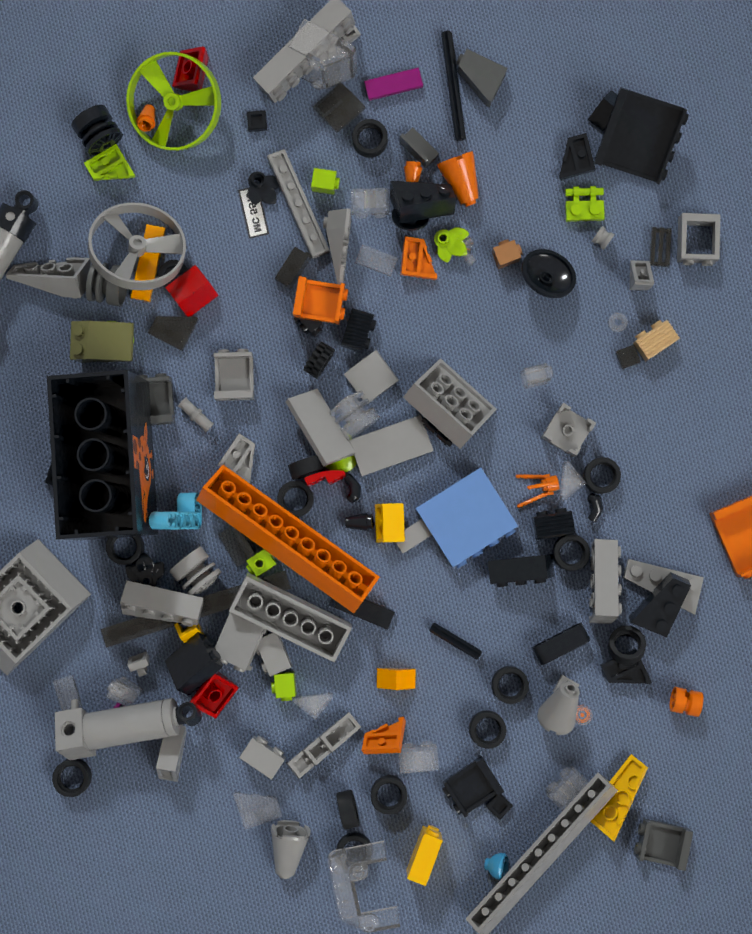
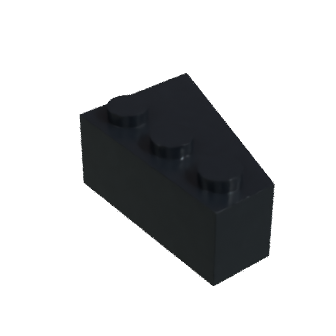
M390 181V200L399 223L453 215L455 213L456 196L451 184Z
M552 554L488 561L490 584H496L497 587H506L508 582H515V585H525L528 580H534V584L545 583L546 579L555 577Z
M670 572L648 598L644 599L641 605L629 615L630 622L667 638L691 587L689 580Z

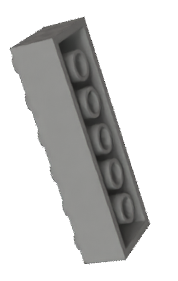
M330 0L253 77L259 88L274 103L283 100L287 95L286 92L291 87H296L300 82V78L304 74H309L314 68L313 65L318 60L322 61L326 57L327 51L331 47H336L341 41L340 38L345 33L349 34L354 29L355 21L351 10L341 0Z
M248 572L229 609L230 612L332 662H335L352 629L350 622Z

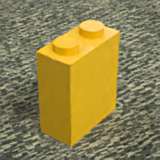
M428 825V827L422 826L406 869L407 879L424 886L427 885L443 842L441 832H438L439 829L432 825Z

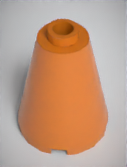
M473 151L437 164L446 182L451 184L460 204L465 203L466 207L475 204V199H478L479 196Z

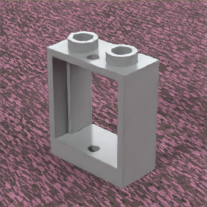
M682 213L678 217L677 262H683V265L702 263V266H713L720 259V214ZM687 225L712 226V254H686Z

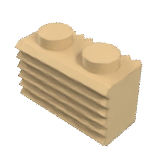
M659 320L651 326V331L646 333L644 330L635 336L637 340L633 344L645 362L680 339L668 320L663 323Z

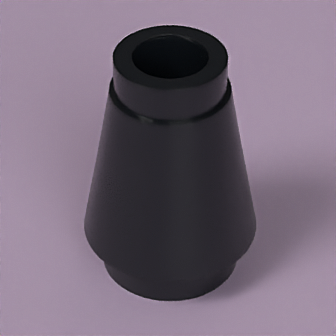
M367 512L346 517L345 526L350 529L369 531L374 528L373 514H368Z

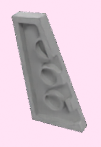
M627 559L623 578L650 592H653L670 572L688 579L691 587L681 608L693 615L696 614L704 577Z

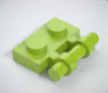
M574 186L571 189H565V196H572V201L565 202L566 222L603 221L605 219L604 200H596V195H604V188H596V186L579 188V186ZM579 196H589V201H579Z

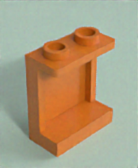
M299 276L293 316L295 318L340 324V319L344 320L345 308H342L343 300L347 301L348 289H345L344 283L339 285L307 280V277Z

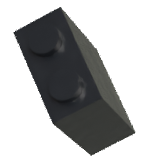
M197 632L165 660L176 689L189 696L223 667L220 660L221 656L216 651L213 645L214 641L209 635Z

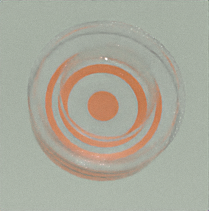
M579 705L576 723L579 725L589 724L593 718L591 709L585 705Z

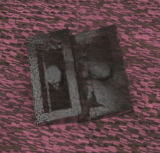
M342 83L338 84L312 107L336 133L365 110V106Z

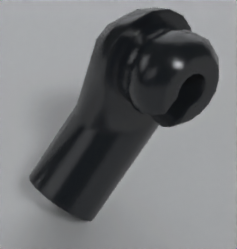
M348 474L343 479L350 487L347 500L354 503L360 498L361 485L351 474Z

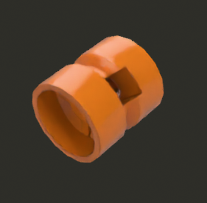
M674 687L669 702L670 711L680 714L685 711L686 715L699 717L703 707V693L694 690L687 692L685 688Z

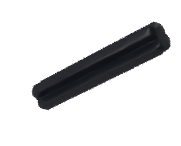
M436 623L431 625L429 631L476 660L481 656L482 651Z

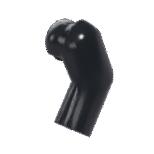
M591 493L587 501L591 503L593 509L588 519L596 523L604 507L601 497L598 494Z

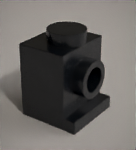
M293 318L296 324L301 323L299 327L305 334L310 333L314 338L323 331L321 328L324 326L321 321Z

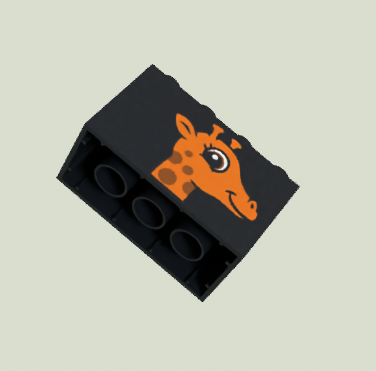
M129 370L47 376L56 540H95L158 535V530L151 529L149 525L151 512L157 511L149 382Z

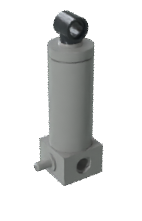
M174 698L88 713L83 708H79V701L77 699L71 700L70 710L55 712V747L58 753L69 760L96 756L97 749L177 736L180 734L182 724L188 726L197 725L202 719V713L191 702H184L178 707ZM193 710V714L186 718L187 713Z

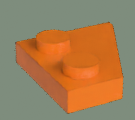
M405 236L400 275L436 280L437 273L433 269L425 240Z
M400 717L398 722L390 726L386 723L376 730L365 733L362 744L363 754L401 753L406 724L405 718Z

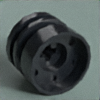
M95 105L84 110L75 117L71 124L77 136L82 139V144L86 147L89 155H98L119 143L123 136L117 124L112 121L113 118L105 105Z

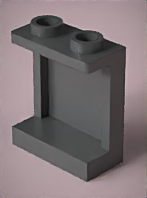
M166 373L155 374V377L148 378V375H138L149 382L151 424H174L175 411L172 378L167 376Z
M643 818V822L638 827L639 842H636L634 847L636 858L639 861H652L686 871L693 831L686 827Z

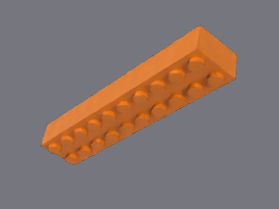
M222 465L202 487L196 499L197 502L352 613L356 612L380 578V576L225 465Z

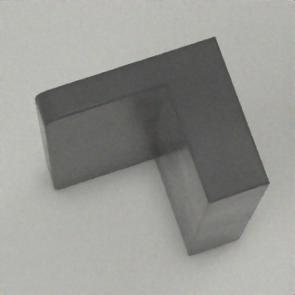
M413 127L405 135L403 133L400 135L399 143L418 162H421L425 169L439 156V153Z

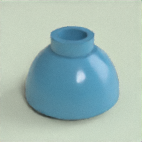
M497 853L485 860V870H488L490 875L496 880L500 881L508 872L509 859L507 854Z

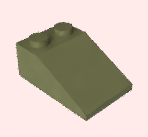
M71 321L70 360L81 363L132 362L134 323Z

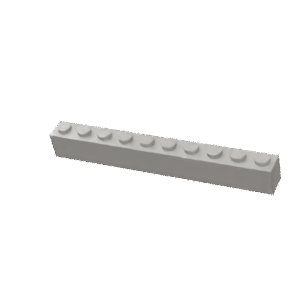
M597 773L469 914L466 920L478 934H489L617 793L618 790L604 776Z

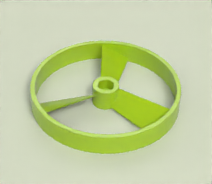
M163 52L153 55L135 70L128 85L126 103L130 121L137 133L155 147L174 151L193 148L205 141L217 125L221 112V94L218 83L209 68L190 55L178 52ZM168 56L188 58L205 72L212 86L183 95L174 93L157 60ZM141 75L163 96L164 106L167 108L153 138H150L144 131L140 130L136 123L134 93ZM183 106H214L210 124L198 139L181 147L166 146L174 111L182 109Z

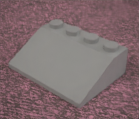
M441 358L403 396L410 405L419 411L423 417L429 420L459 449L465 445L497 410Z

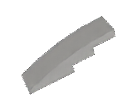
M348 712L286 764L296 777L300 779L312 767L316 766L358 731L361 726Z

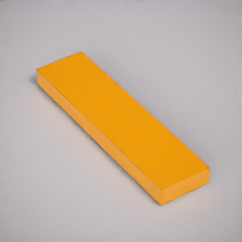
M146 224L144 238L165 236L166 229ZM145 252L143 256L139 257L134 280L155 279L161 253ZM153 289L132 290L131 299L150 302Z

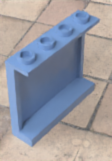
M481 467L415 508L448 559L451 567L456 566L460 568L467 563V558L479 556L483 553L482 549L488 545L490 548L500 542L498 540L503 535L506 538L516 532L514 528L518 527Z

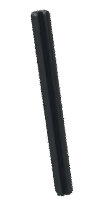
M447 30L441 33L454 135L455 140L463 141L466 139L453 37L452 32Z

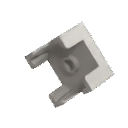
M562 403L541 438L570 456L575 457L579 453L588 433L596 425V422L589 418L584 419L571 411L570 406Z

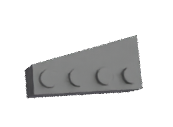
M594 539L591 544V570H594V574H591L590 587L594 589V592L591 593L589 607L593 608V615L589 616V623L612 624L622 613V604L619 603L622 586L618 584V577L621 576V565H618V558L621 557V546H618V540Z
M127 580L120 604L122 614L177 622L185 626H198L203 607V598Z

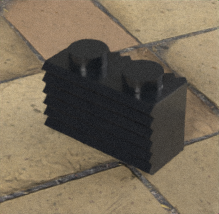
M352 308L341 347L363 353L364 349L368 350L371 342L368 336L370 331L374 332L377 322L374 320V314Z
M566 508L555 509L554 514H548L547 511L536 512V516L532 517L535 540L576 534L572 511H567Z

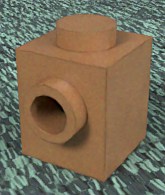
M509 239L498 243L499 246L492 249V255L498 269L519 262L521 255H523L520 245H516L515 240L510 242Z

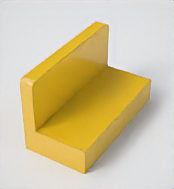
M403 503L375 504L376 543L405 541Z

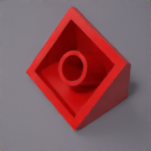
M205 47L180 51V53L190 55L207 66L209 57ZM179 56L172 87L191 92L200 90L203 86L205 72L192 60Z
M196 265L165 287L188 318L219 296Z
M217 671L203 683L190 702L200 711L216 719L239 687Z

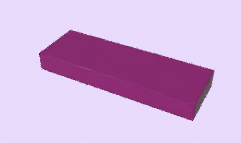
M419 67L364 81L369 101L423 88Z

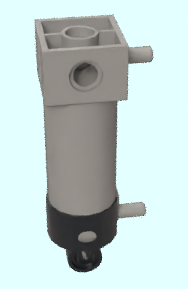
M22 190L16 194L14 206L11 207L5 203H2L0 206V281L21 246L26 242L36 226V223L29 218V214L37 210L38 201L27 190ZM30 198V203L23 206L24 200Z

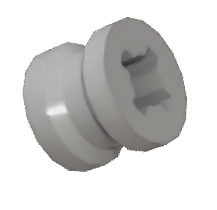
M602 226L591 242L599 244L600 248L604 250L615 234L607 232L606 228Z

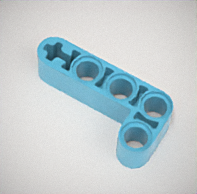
M179 493L177 497V512H151L149 516L151 529H200L202 524V504L196 501L199 493Z

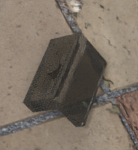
M294 247L276 275L275 280L292 289L311 259L310 253H304L297 247Z
M231 525L228 529L219 533L221 541L237 567L256 555L247 537Z

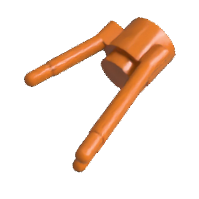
M517 474L515 476L516 478L543 479L539 484L527 486V489L542 487V490L546 491L518 504L517 508L526 506L545 496L553 495L554 491L559 490V481L556 475Z

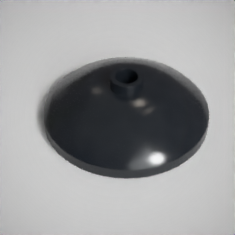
M547 249L534 250L527 254L522 262L521 271L525 282L532 290L542 296L561 298L568 295L575 287L576 273L574 268L565 257L557 252Z

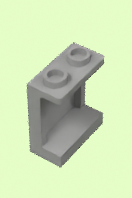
M222 349L218 350V353H213L215 359L214 399L216 401L254 400L253 353L249 352L248 349H237V352Z
M230 612L215 646L216 651L221 656V662L226 665L231 663L234 665L233 668L243 673L245 670L251 671L252 666L250 664L263 634L267 635L269 630Z

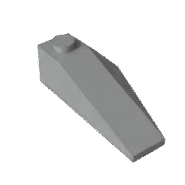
M351 209L328 211V217H324L323 228H326L336 281L339 285L344 283L351 227Z
M71 257L66 258V262L56 263L55 260H49V263L38 265L37 262L13 265L7 272L6 278L61 297L77 299L81 298L86 291V280L91 260L90 258Z

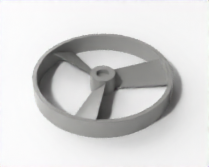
M123 203L112 206L103 211L90 228L88 253L91 263L103 278L114 285L130 290H151L170 282L182 268L186 252L184 233L174 218L155 206L144 203ZM142 213L153 216L167 224L175 234L148 239L140 235L132 236L119 217V214ZM104 221L111 224L129 240V254L115 273H112L100 263L92 248V237ZM145 252L182 255L178 264L170 272L159 278L144 281L130 280L137 257L143 256Z

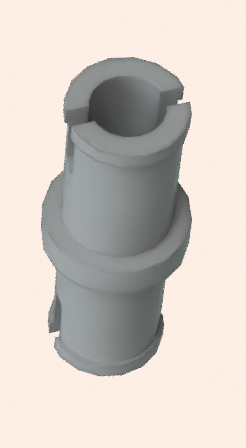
M187 397L178 405L190 417L189 419L192 422L195 421L205 432L214 425L202 413V410L200 408L197 409Z

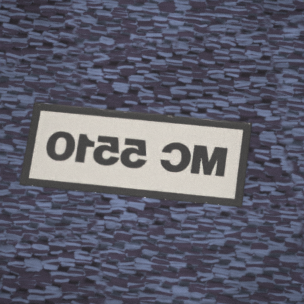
M249 188L238 190L249 239L268 235L269 230L262 200L257 205H254L248 198L247 191Z

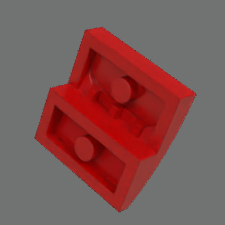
M330 470L312 474L304 479L309 487L324 479H327L329 485L345 478L346 474L344 471Z

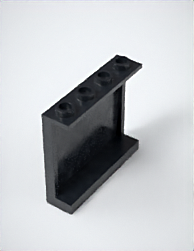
M620 87L594 163L660 184L661 180L664 181L668 170L665 168L667 163H671L675 151H672L675 143L678 144L682 133L679 131L681 126L685 125L688 120L689 114H687V109Z

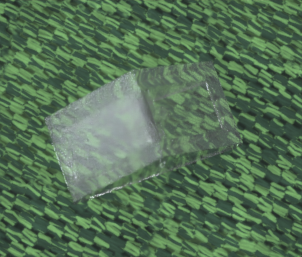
M567 461L562 463L559 501L566 500L586 484L585 480Z
M333 692L294 697V703L316 720L332 700Z

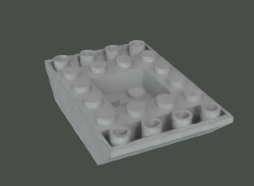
M39 539L19 552L0 570V669L7 676L92 595ZM17 602L23 605L21 613L14 611V605Z

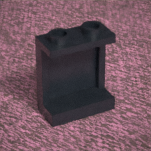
M482 756L443 781L445 787L442 788L448 798L452 797L455 801L453 807L459 815L462 813L464 817H467L469 812L496 794L499 796L504 792Z

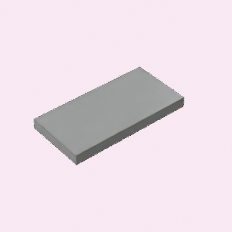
M318 388L286 400L287 406L323 467L355 454V450Z
M421 415L349 440L355 450L354 457L361 477L434 451L426 428L423 426L424 423L421 422Z

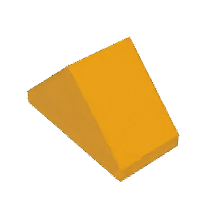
M377 668V688L391 690L415 689L416 669Z

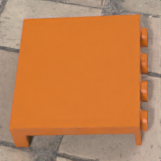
M751 495L709 513L736 577H743L744 579L752 577Z

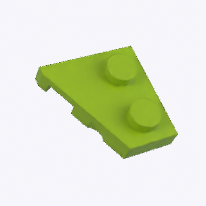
M117 144L84 162L94 181L136 177Z

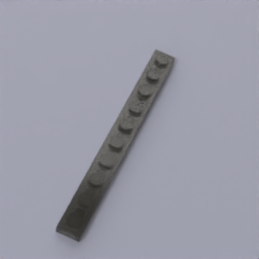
M286 570L260 578L282 590L291 589ZM241 585L203 596L200 618L229 609ZM137 617L103 628L101 632L107 648L173 627L177 622Z

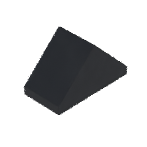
M612 90L601 100L588 119L601 131L607 126L617 98V94Z

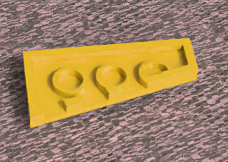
M632 754L609 781L618 790L617 793L590 821L614 842L648 769L647 766Z

